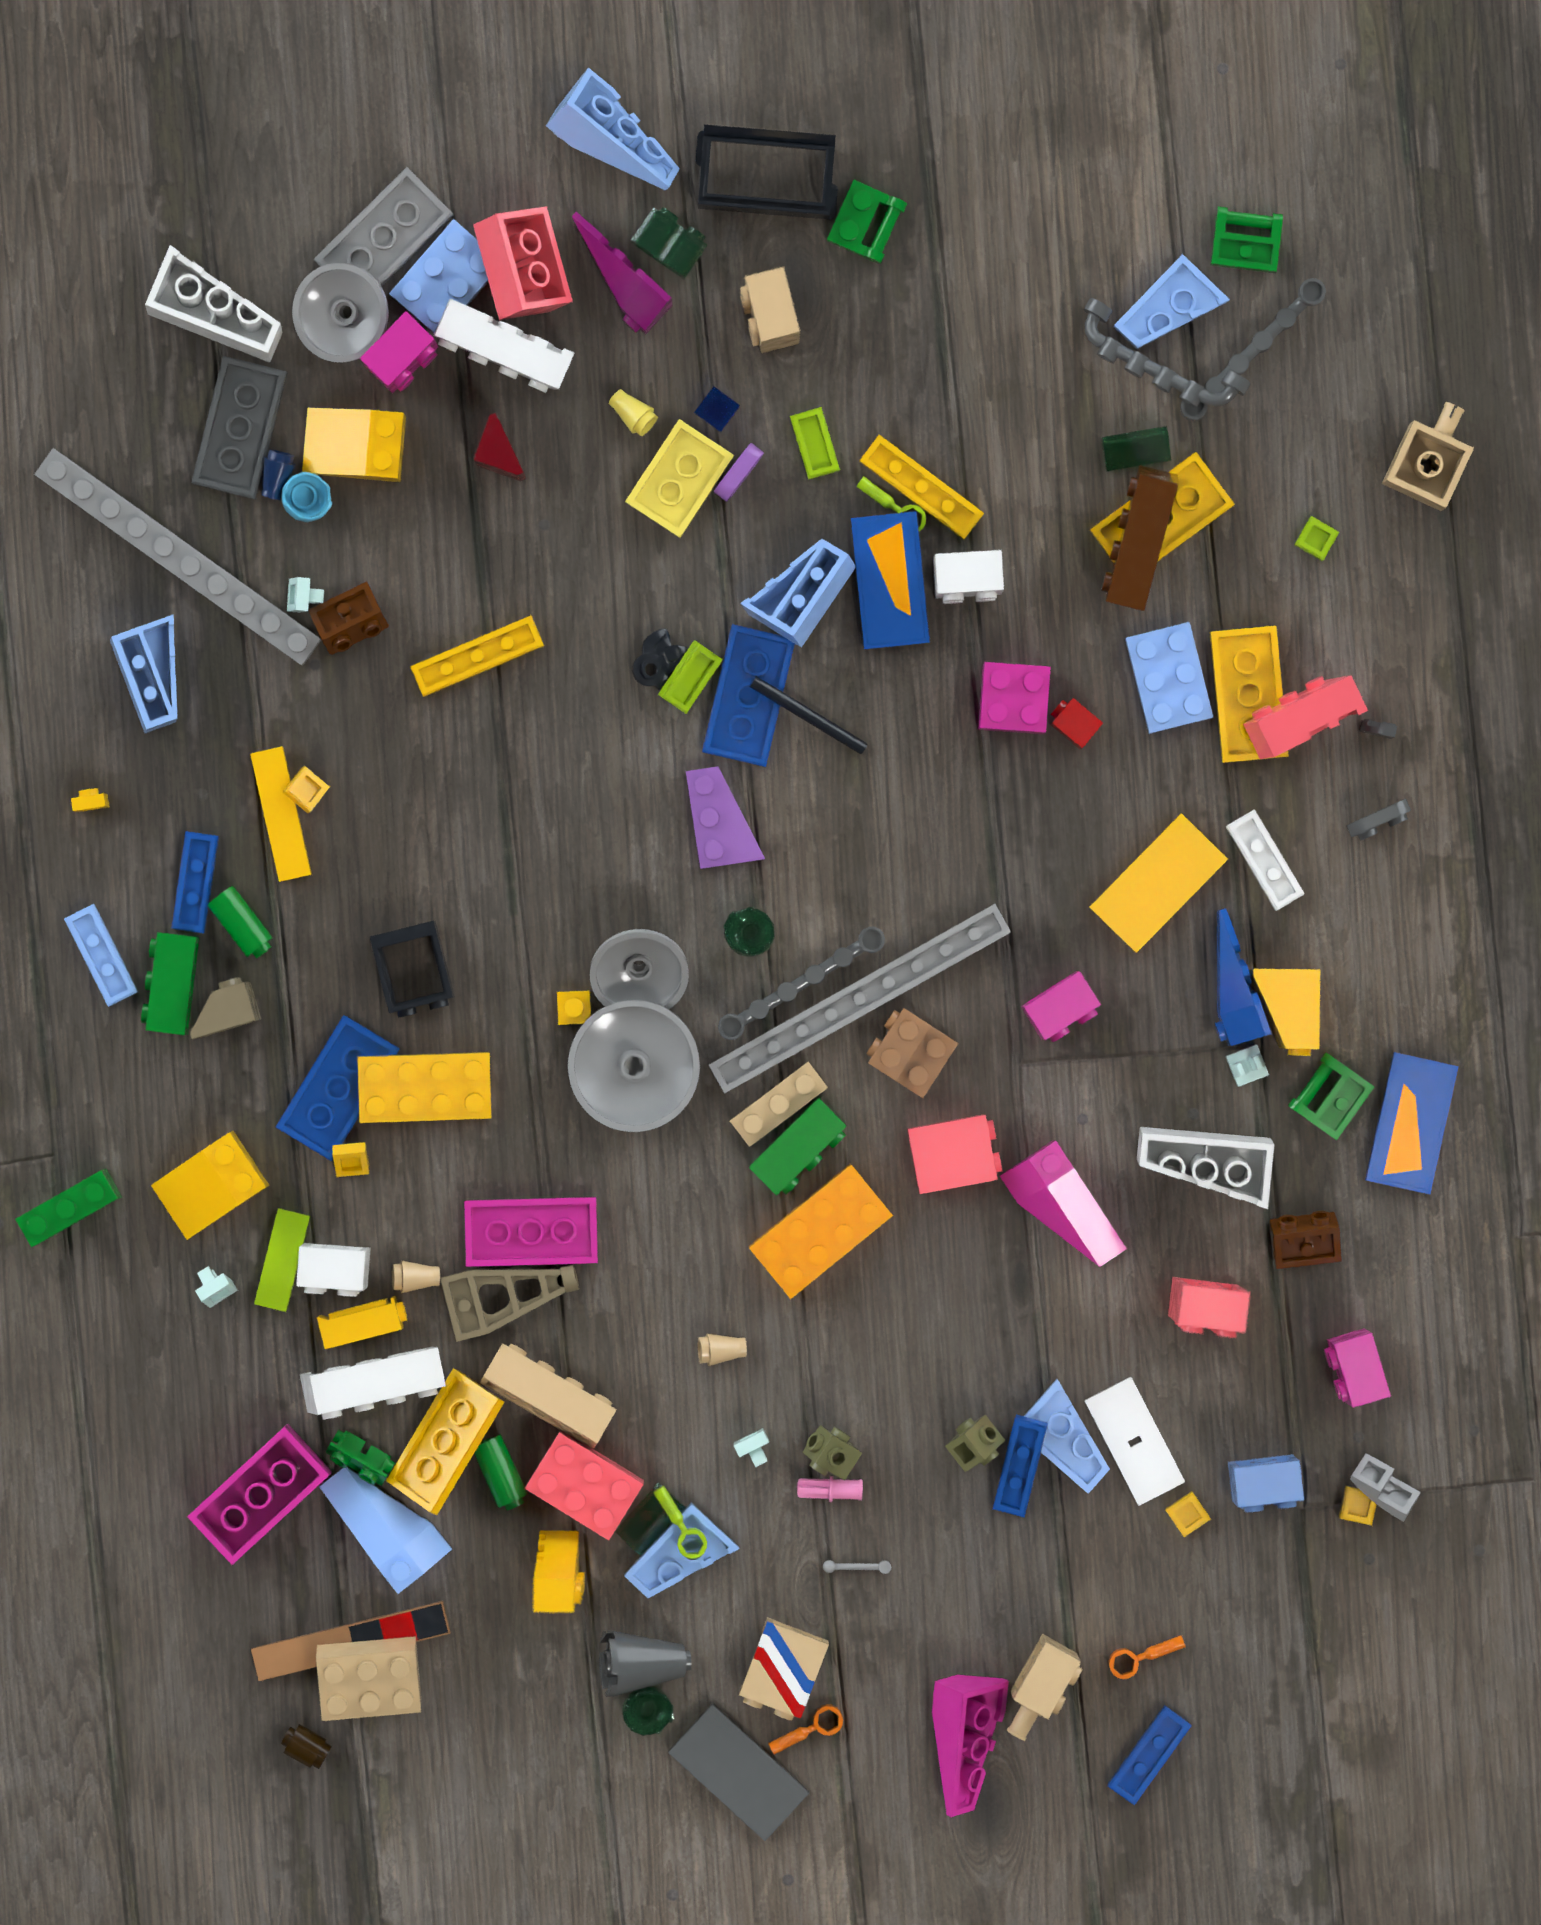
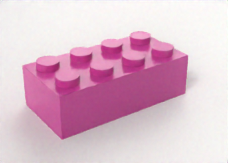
M287 1424L187 1517L228 1562L233 1565L322 1483L332 1471L294 1429Z

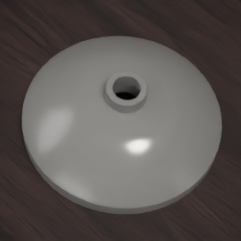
M331 263L315 269L301 282L294 297L292 316L297 335L313 354L331 362H351L360 359L385 333L389 310L381 285L368 271L349 263ZM346 306H349L352 310L349 318H346L343 313Z
M646 929L627 930L610 937L597 949L590 965L592 990L605 1007L621 1001L642 1000L658 1004L669 1010L683 996L689 979L688 963L681 948L669 937ZM635 961L644 962L642 965L634 964Z

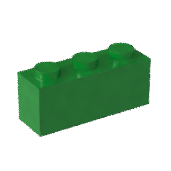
M157 932L156 939L151 938L149 958H154L153 971H147L145 990L150 991L149 1004H143L141 1023H146L145 1031L188 1035L200 937Z
M818 1097L749 1168L776 1196L781 1191L787 1195L800 1182L796 1176L804 1168L810 1172L823 1159L819 1153L827 1145L833 1149L846 1136L842 1130L847 1125Z
M103 1169L17 1217L15 1220L32 1248L120 1199L122 1195L107 1169Z

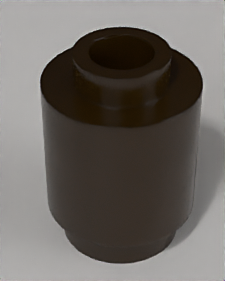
M301 1724L298 1725L297 1729L290 1726L281 1742L286 1747L283 1752L284 1754L309 1768L314 1766L317 1769L321 1767L332 1747L325 1742L326 1739Z

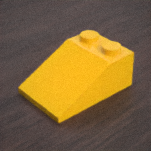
M307 408L302 472L324 476L401 482L406 424L405 414L402 412Z
M234 1131L227 1133L151 1185L186 1240L270 1186Z

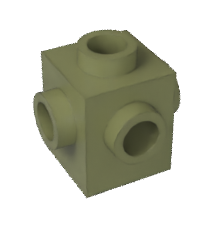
M984 1415L976 1421H973L970 1417L955 1429L958 1434L945 1447L966 1472L979 1463L985 1466L999 1455L996 1449L1005 1439L989 1418Z
M821 1425L808 1438L806 1447L802 1452L812 1460L809 1466L824 1476L831 1472L844 1481L862 1454L861 1451L848 1442L851 1437L835 1426L830 1431Z

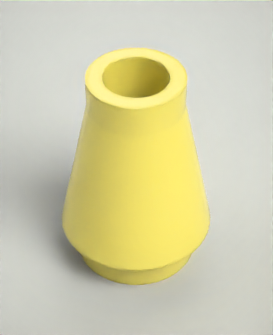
M622 389L618 390L609 400V405L614 408L633 434L645 435L658 419V416L653 413L654 408L628 395Z

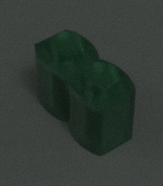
M653 207L631 239V243L685 280L707 249L708 245L703 242L706 237L692 226H689L686 230L678 225L676 222L679 218L668 209L662 207L658 211Z

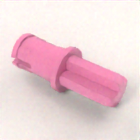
M830 1476L829 1479L801 1478L797 1482V1495L800 1498L829 1499V1502H832L833 1499L862 1500V1479L844 1481L842 1479H833V1476Z

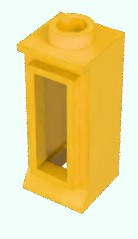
M392 1296L390 1298L391 1302H388V1299L385 1298L331 1312L328 1314L329 1317L319 1315L317 1321L324 1348L329 1349L402 1330L404 1328L403 1322L408 1320L403 1301L397 1303L396 1296Z

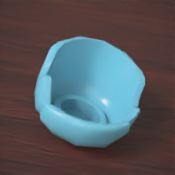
M302 472L293 475L282 488L281 498L283 507L293 519L298 521L311 522L321 519L333 503L331 501L330 486L314 473Z

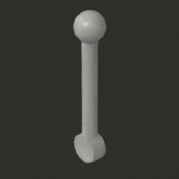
M831 1560L823 1563V1570L826 1573H832L834 1570H879L881 1573L887 1574L892 1568L887 1560H882L879 1564L834 1563Z

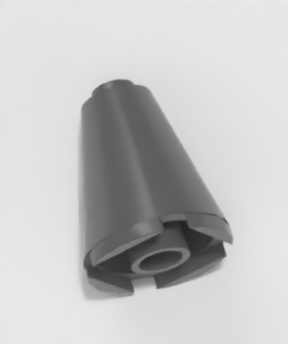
M612 1630L602 1632L600 1643H606V1650L599 1652V1667L602 1689H608L605 1693L606 1697H614L685 1677L686 1670H691V1653L689 1650L685 1651L683 1644Z

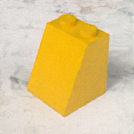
M1249 969L1252 987L1255 993H1258L1265 1016L1279 1048L1288 1049V1055L1311 1056V1049H1319L1320 970Z

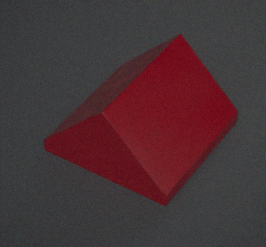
M496 413L489 415L473 460L481 468L520 482L525 480L524 472Z

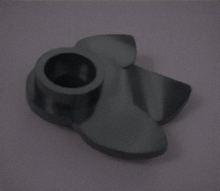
M659 629L653 632L644 640L642 655L633 663L632 673L635 680L643 686H655L660 691L688 648L680 645L671 646L670 635L667 629ZM648 663L654 667V673L651 676L645 672V666Z

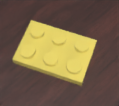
M679 419L625 503L681 538L734 458V455Z

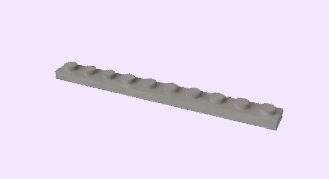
M53 448L34 475L300 665L303 666L320 643L321 639L56 449Z
M993 904L709 1064V1067L725 1094L1011 933L996 904Z

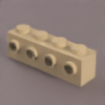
M502 1343L480 1384L594 1449L617 1410L611 1407L612 1402L600 1394L593 1396L582 1390L584 1386L573 1378L567 1377L563 1379L554 1373L555 1369L549 1364L540 1360L537 1363L525 1357L527 1353L520 1347L513 1344L506 1346Z

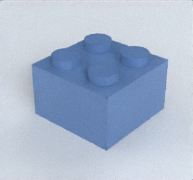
M1293 1454L1228 1462L1232 1501L1238 1508L1244 1509V1512L1264 1510L1263 1505L1266 1504L1277 1505V1508H1291L1297 1506L1296 1501L1304 1500L1300 1460Z

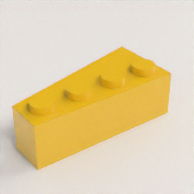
M540 1530L539 1552H537L534 1572L533 1612L574 1613L576 1604H581L585 1590V1572H579V1531Z

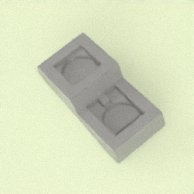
M1365 1453L1351 1475L1350 1480L1374 1503L1404 1522L1421 1492L1392 1476L1394 1468Z

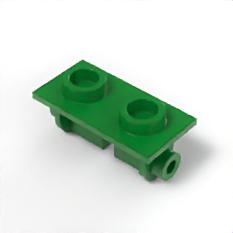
M338 1430L332 1440L337 1445L330 1442L325 1452L330 1455V1460L340 1467L347 1468L349 1466L359 1472L358 1476L365 1482L372 1485L377 1483L382 1486L388 1476L384 1472L389 1474L395 1464L394 1461L390 1460L391 1456L372 1445L366 1455H364L360 1451L366 1441L350 1433L348 1430L345 1432Z

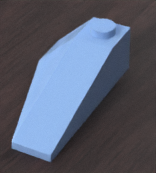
M588 68L556 108L546 127L571 147L666 191L680 168L655 138L647 137L637 125L640 120L635 113L629 115L620 105L618 100L621 96L617 91Z
M348 1467L342 1468L319 1486L397 1594L422 1576L452 1550L430 1521L419 1516L398 1500L396 1501L378 1489L377 1486L365 1482L356 1472Z

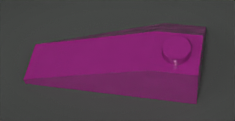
M575 212L572 215V220L621 312L625 315L622 321L635 333L640 329L644 334H647L673 306L672 297L642 269L639 268L636 271L633 268L634 265L624 253L615 247L612 249L608 245L609 241L579 213Z

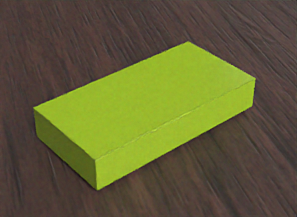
M822 407L790 416L808 480L840 471Z
M694 640L658 695L687 714L723 659Z

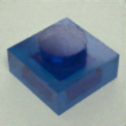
M713 386L694 414L721 433L738 411L740 405Z

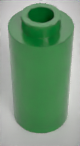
M234 886L226 889L207 905L247 958L254 955L257 959L272 948L269 944L273 939L272 935Z
M501 1434L482 1441L476 1449L474 1456L497 1507L505 1506L508 1511L525 1503L522 1497L528 1493Z

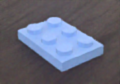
M453 219L392 289L389 295L429 330L435 333L449 299L468 306L488 283L477 239Z
M1190 622L1125 638L1149 734L1213 718Z

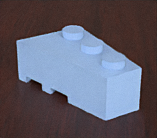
M824 539L819 540L789 564L791 567L776 579L772 578L765 583L766 586L752 598L748 597L740 603L749 616L801 648L856 568V565L847 553Z
M173 614L111 636L110 639L144 733L170 725L177 720Z

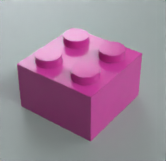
M406 311L360 357V360L393 394L397 389L402 392L414 380L412 373L420 365L426 368L437 357L438 354L435 351L438 345L435 339Z
M984 662L978 730L1045 734L1051 667Z
M1075 971L1023 1004L1021 1008L1042 1040L1049 1038L1051 1042H1055L1070 1032L1067 1026L1073 1022L1078 1021L1079 1024H1083L1098 1014L1095 1008L1101 1004L1081 972Z
M1363 1328L1327 1339L1329 1348H1325L1324 1353L1329 1368L1332 1367L1333 1370H1336L1338 1379L1333 1380L1337 1396L1342 1402H1346L1354 1408L1391 1397L1375 1341L1370 1331Z

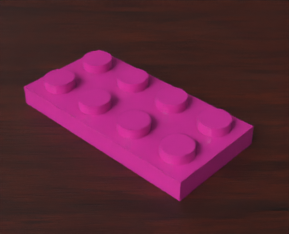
M596 1197L464 1201L466 1267L598 1263Z

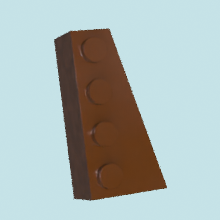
M1139 465L1137 476L1131 477L1126 495L1131 497L1128 509L1123 508L1118 528L1123 529L1120 541L1114 540L1110 554V560L1115 561L1112 573H1105L1101 591L1107 592L1106 602L1141 611L1145 610L1178 488L1177 474Z

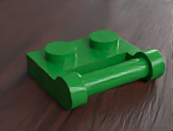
M853 180L827 241L872 262L881 264L885 256L882 252L899 214L904 213L907 203L897 197L890 196ZM879 204L884 205L888 209L871 247H867L862 244Z
M1218 206L1210 265L1276 273L1283 214L1273 213L1272 216L1228 211V207ZM1226 224L1270 229V237L1225 232Z
M1325 1052L1320 1059L1322 1064L1297 1099L1293 1098L1288 1107L1337 1140L1374 1089V1086ZM1334 1070L1341 1076L1314 1113L1307 1106Z

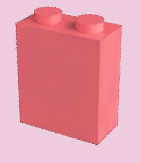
M985 1114L907 1128L919 1194L998 1180L997 1172H1002L999 1152L993 1153L991 1140L996 1139L993 1120L987 1121Z

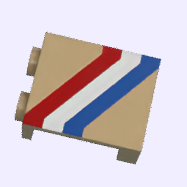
M767 1617L744 1683L740 1687L739 1695L744 1697V1703L752 1707L761 1709L762 1705L774 1708V1714L781 1718L792 1721L793 1716L801 1719L829 1646V1641Z

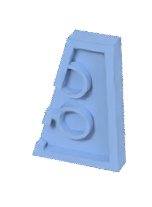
M1182 254L1113 327L1136 349H1139L1225 304L1230 299Z
M1056 1379L1024 1417L1048 1423L1041 1453L1089 1494L1110 1468L1060 1382Z
M692 1502L682 1512L683 1523L687 1529L697 1528L705 1534L707 1539L706 1551L696 1559L684 1557L677 1545L681 1530L677 1525L671 1523L624 1573V1577L647 1598L678 1583L697 1570L713 1564L714 1561L740 1549L735 1542ZM687 1534L682 1542L686 1552H698L703 1544L698 1534Z

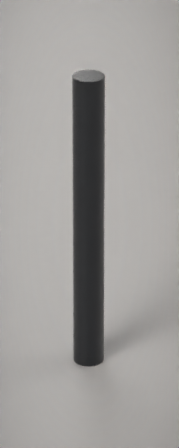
M755 676L749 687L860 755L867 747L868 743L761 678Z

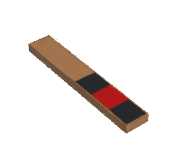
M442 1600L254 1647L251 1649L258 1680L262 1681L317 1667V1645L415 1636L416 1642L450 1634L451 1630Z

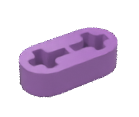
M750 443L718 484L714 493L728 502L757 465L764 452L753 443Z

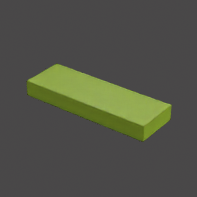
M278 1208L254 1302L255 1305L287 1312L298 1269L299 1246L304 1244L311 1216Z

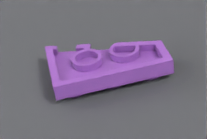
M719 767L686 771L700 869L764 860L765 857Z

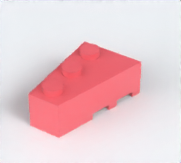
M1352 675L1324 680L1323 676L1317 677L1305 684L1306 690L1299 694L1297 691H1292L1278 699L1279 705L1273 708L1267 705L1252 713L1253 719L1243 725L1259 758L1276 757L1312 739L1311 736L1329 727L1332 729L1340 725L1339 721L1349 715H1361L1367 712L1368 709Z

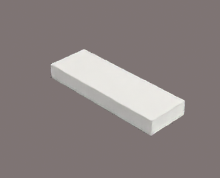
M1255 809L1225 826L1275 911L1304 895L1302 888Z

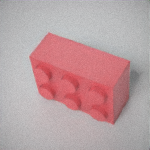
M547 206L498 213L473 224L499 320L547 313L573 302Z
M560 1430L526 1484L525 1489L605 1539L610 1540L644 1485V1480Z

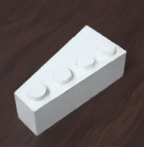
M169 246L145 303L148 315L271 362L282 335L281 323L246 298H242L225 283L215 279L204 271L201 266L191 262L174 247Z
M449 299L433 335L440 339L438 342L439 346L456 352L458 347L470 352L469 359L484 366L487 365L488 361L500 366L498 372L513 379H516L518 374L530 379L529 386L544 393L547 392L548 388L553 390L559 389L574 355L572 351L565 348L563 350L558 349L549 341L531 334L527 335L517 327L502 321L498 322L493 317L453 299Z
M1140 1127L1137 1150L1139 1166L1177 1179H1183L1197 1184V1186L1212 1189L1268 1209L1274 1143L1271 1138Z
M428 1347L387 1356L388 1358L386 1359L376 1358L360 1361L355 1366L345 1365L327 1368V1370H324V1373L312 1374L311 1372L300 1374L307 1413L322 1414L323 1419H330L342 1416V1409L354 1407L355 1412L373 1409V1402L386 1400L387 1405L405 1402V1395L418 1393L419 1398L438 1394L437 1388L446 1386L438 1347Z

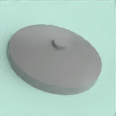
M642 1000L616 1002L591 1015L575 1035L568 1057L570 1085L582 1108L601 1124L626 1132L652 1130L674 1119L691 1100L696 1090L700 1073L698 1048L684 1022L665 1007Z

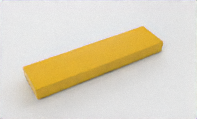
M881 435L877 436L859 460L860 463L963 540H965L984 514V512Z
M530 615L410 667L423 697L544 647V644Z
M283 746L250 753L279 882L312 875L296 803L283 793L291 782Z

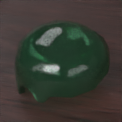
M753 907L733 911L729 914L724 924V938L730 949L738 955L755 957L765 953L773 944L775 938L774 923L765 912Z
M654 1686L632 1691L622 1705L623 1720L631 1731L639 1735L660 1734L668 1723H672L674 1719L673 1704L664 1691Z

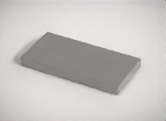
M406 167L314 258V261L320 267L331 263H349L359 266L368 271L382 287L454 214Z

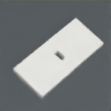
M1132 1377L1084 1400L1138 1506L1185 1482ZM1140 1436L1142 1441L1130 1447L1128 1441Z

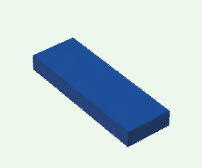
M185 832L171 929L205 933L209 910L207 905L210 903L219 836Z
M1016 1414L993 1505L994 1510L1025 1517L1048 1426L1047 1422Z
M1164 1705L1107 1786L1135 1805L1192 1725Z

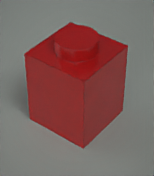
M1074 698L1069 703L1062 700L1050 714L1055 718L1050 725L1080 750L1103 724L1101 720Z

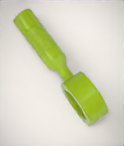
M865 476L860 480L856 487L884 508H890L896 513H904L911 509L917 511L922 516L919 532L923 530L926 524V515L921 507L909 504L901 508L895 504L893 497L877 487Z
M664 1485L653 1492L670 1521L681 1530L677 1544L680 1553L689 1559H696L702 1556L707 1548L705 1534L697 1528H686L683 1523V1515ZM687 1534H698L703 1544L698 1552H686L682 1546V1542Z

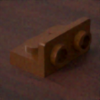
M367 581L308 610L320 638L330 655L344 652L353 644L366 638L375 637L382 630L389 627Z
M1315 1211L1308 1215H1282L1279 1218L1270 1219L1276 1269L1342 1262L1340 1228L1335 1212Z

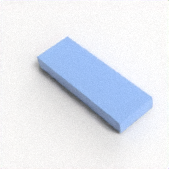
M95 904L64 918L107 1006L110 1007L138 993L139 991Z

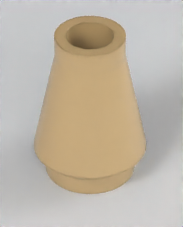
M402 1260L400 1264L392 1265L393 1290H401V1293L431 1286H440L439 1266H428Z
M714 1334L698 1337V1358L700 1364L707 1363L708 1366H712L736 1358L746 1357L747 1355L745 1338Z

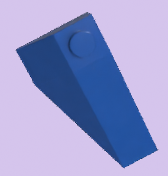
M1225 908L1217 911V1015L1219 1022L1215 1023V1028L1220 1041L1226 1040L1228 1046H1233L1269 1035L1271 1031L1258 993H1255L1250 988L1249 984L1252 983L1251 975L1244 959H1241L1239 956L1241 952L1240 945Z

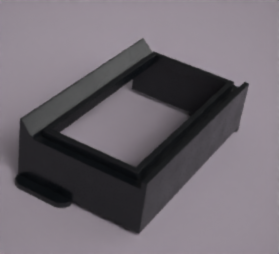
M704 124V130L698 133L696 164L701 167L698 209L832 220L836 216L838 194L837 186L832 184L836 135ZM711 142L826 151L822 203L707 193Z

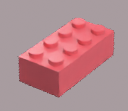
M1172 1277L1168 1316L1185 1332L1203 1334V1329L1208 1328L1218 1336L1236 1338L1237 1332L1245 1333L1250 1292L1236 1284Z

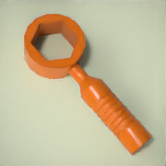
M1182 1635L1148 1647L1144 1653L1135 1655L1130 1649H1117L1109 1658V1668L1117 1678H1131L1138 1671L1139 1661L1144 1659L1153 1660L1185 1648ZM1126 1653L1134 1659L1132 1670L1120 1674L1114 1668L1115 1657Z
M829 1704L819 1707L814 1714V1724L808 1727H799L768 1743L773 1754L775 1755L791 1747V1745L806 1739L809 1733L815 1730L828 1736L836 1734L843 1725L841 1711L834 1705ZM827 1710H831L838 1715V1725L829 1730L818 1724L819 1714Z

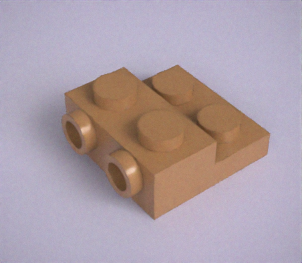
M902 1008L900 1013L894 1010L884 1027L889 1029L882 1040L876 1037L866 1053L871 1057L868 1063L921 1098H924L959 1043L905 1008Z

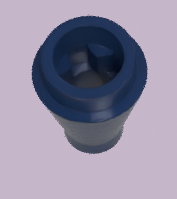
M269 449L268 456H264L262 496L281 500L282 488L289 480L296 466L293 463L294 455Z

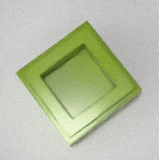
M1310 516L1294 546L1323 561L1337 538L1339 531Z

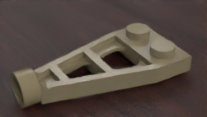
M573 1264L560 1267V1269H472L440 1278L456 1342L489 1334L565 1292L580 1290ZM559 1275L562 1276L564 1287L557 1283ZM525 1279H537L540 1282L541 1294L525 1302H520L515 1290V1282ZM485 1284L505 1286L510 1297L509 1304L494 1314H487L483 1310L479 1294L481 1286Z

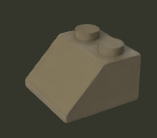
M240 977L218 983L220 989L212 991L190 1032L191 1038L199 1039L262 1020L251 982H242Z

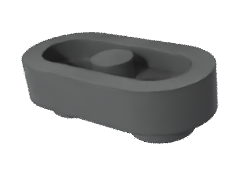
M1405 798L1346 825L1351 838L1358 835L1361 841L1377 834L1376 827L1388 822L1389 826L1392 827L1407 820L1406 813L1411 811V808Z

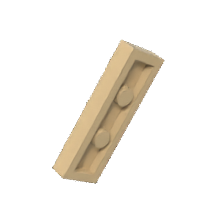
M807 1062L732 1118L730 1122L750 1147L828 1087L811 1064Z

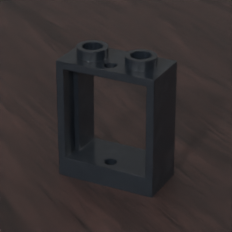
M436 921L370 936L389 1013L397 1012L398 1018L417 1014L416 1007L429 1004V1008L432 1010L449 1005L448 999L455 996ZM430 936L443 992L397 1003L383 948Z

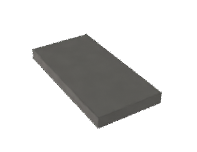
M223 356L192 484L256 500L264 470V456L268 455L288 375L287 371Z
M714 1703L705 1710L668 1751L674 1759L764 1841L771 1836L809 1794V1790Z

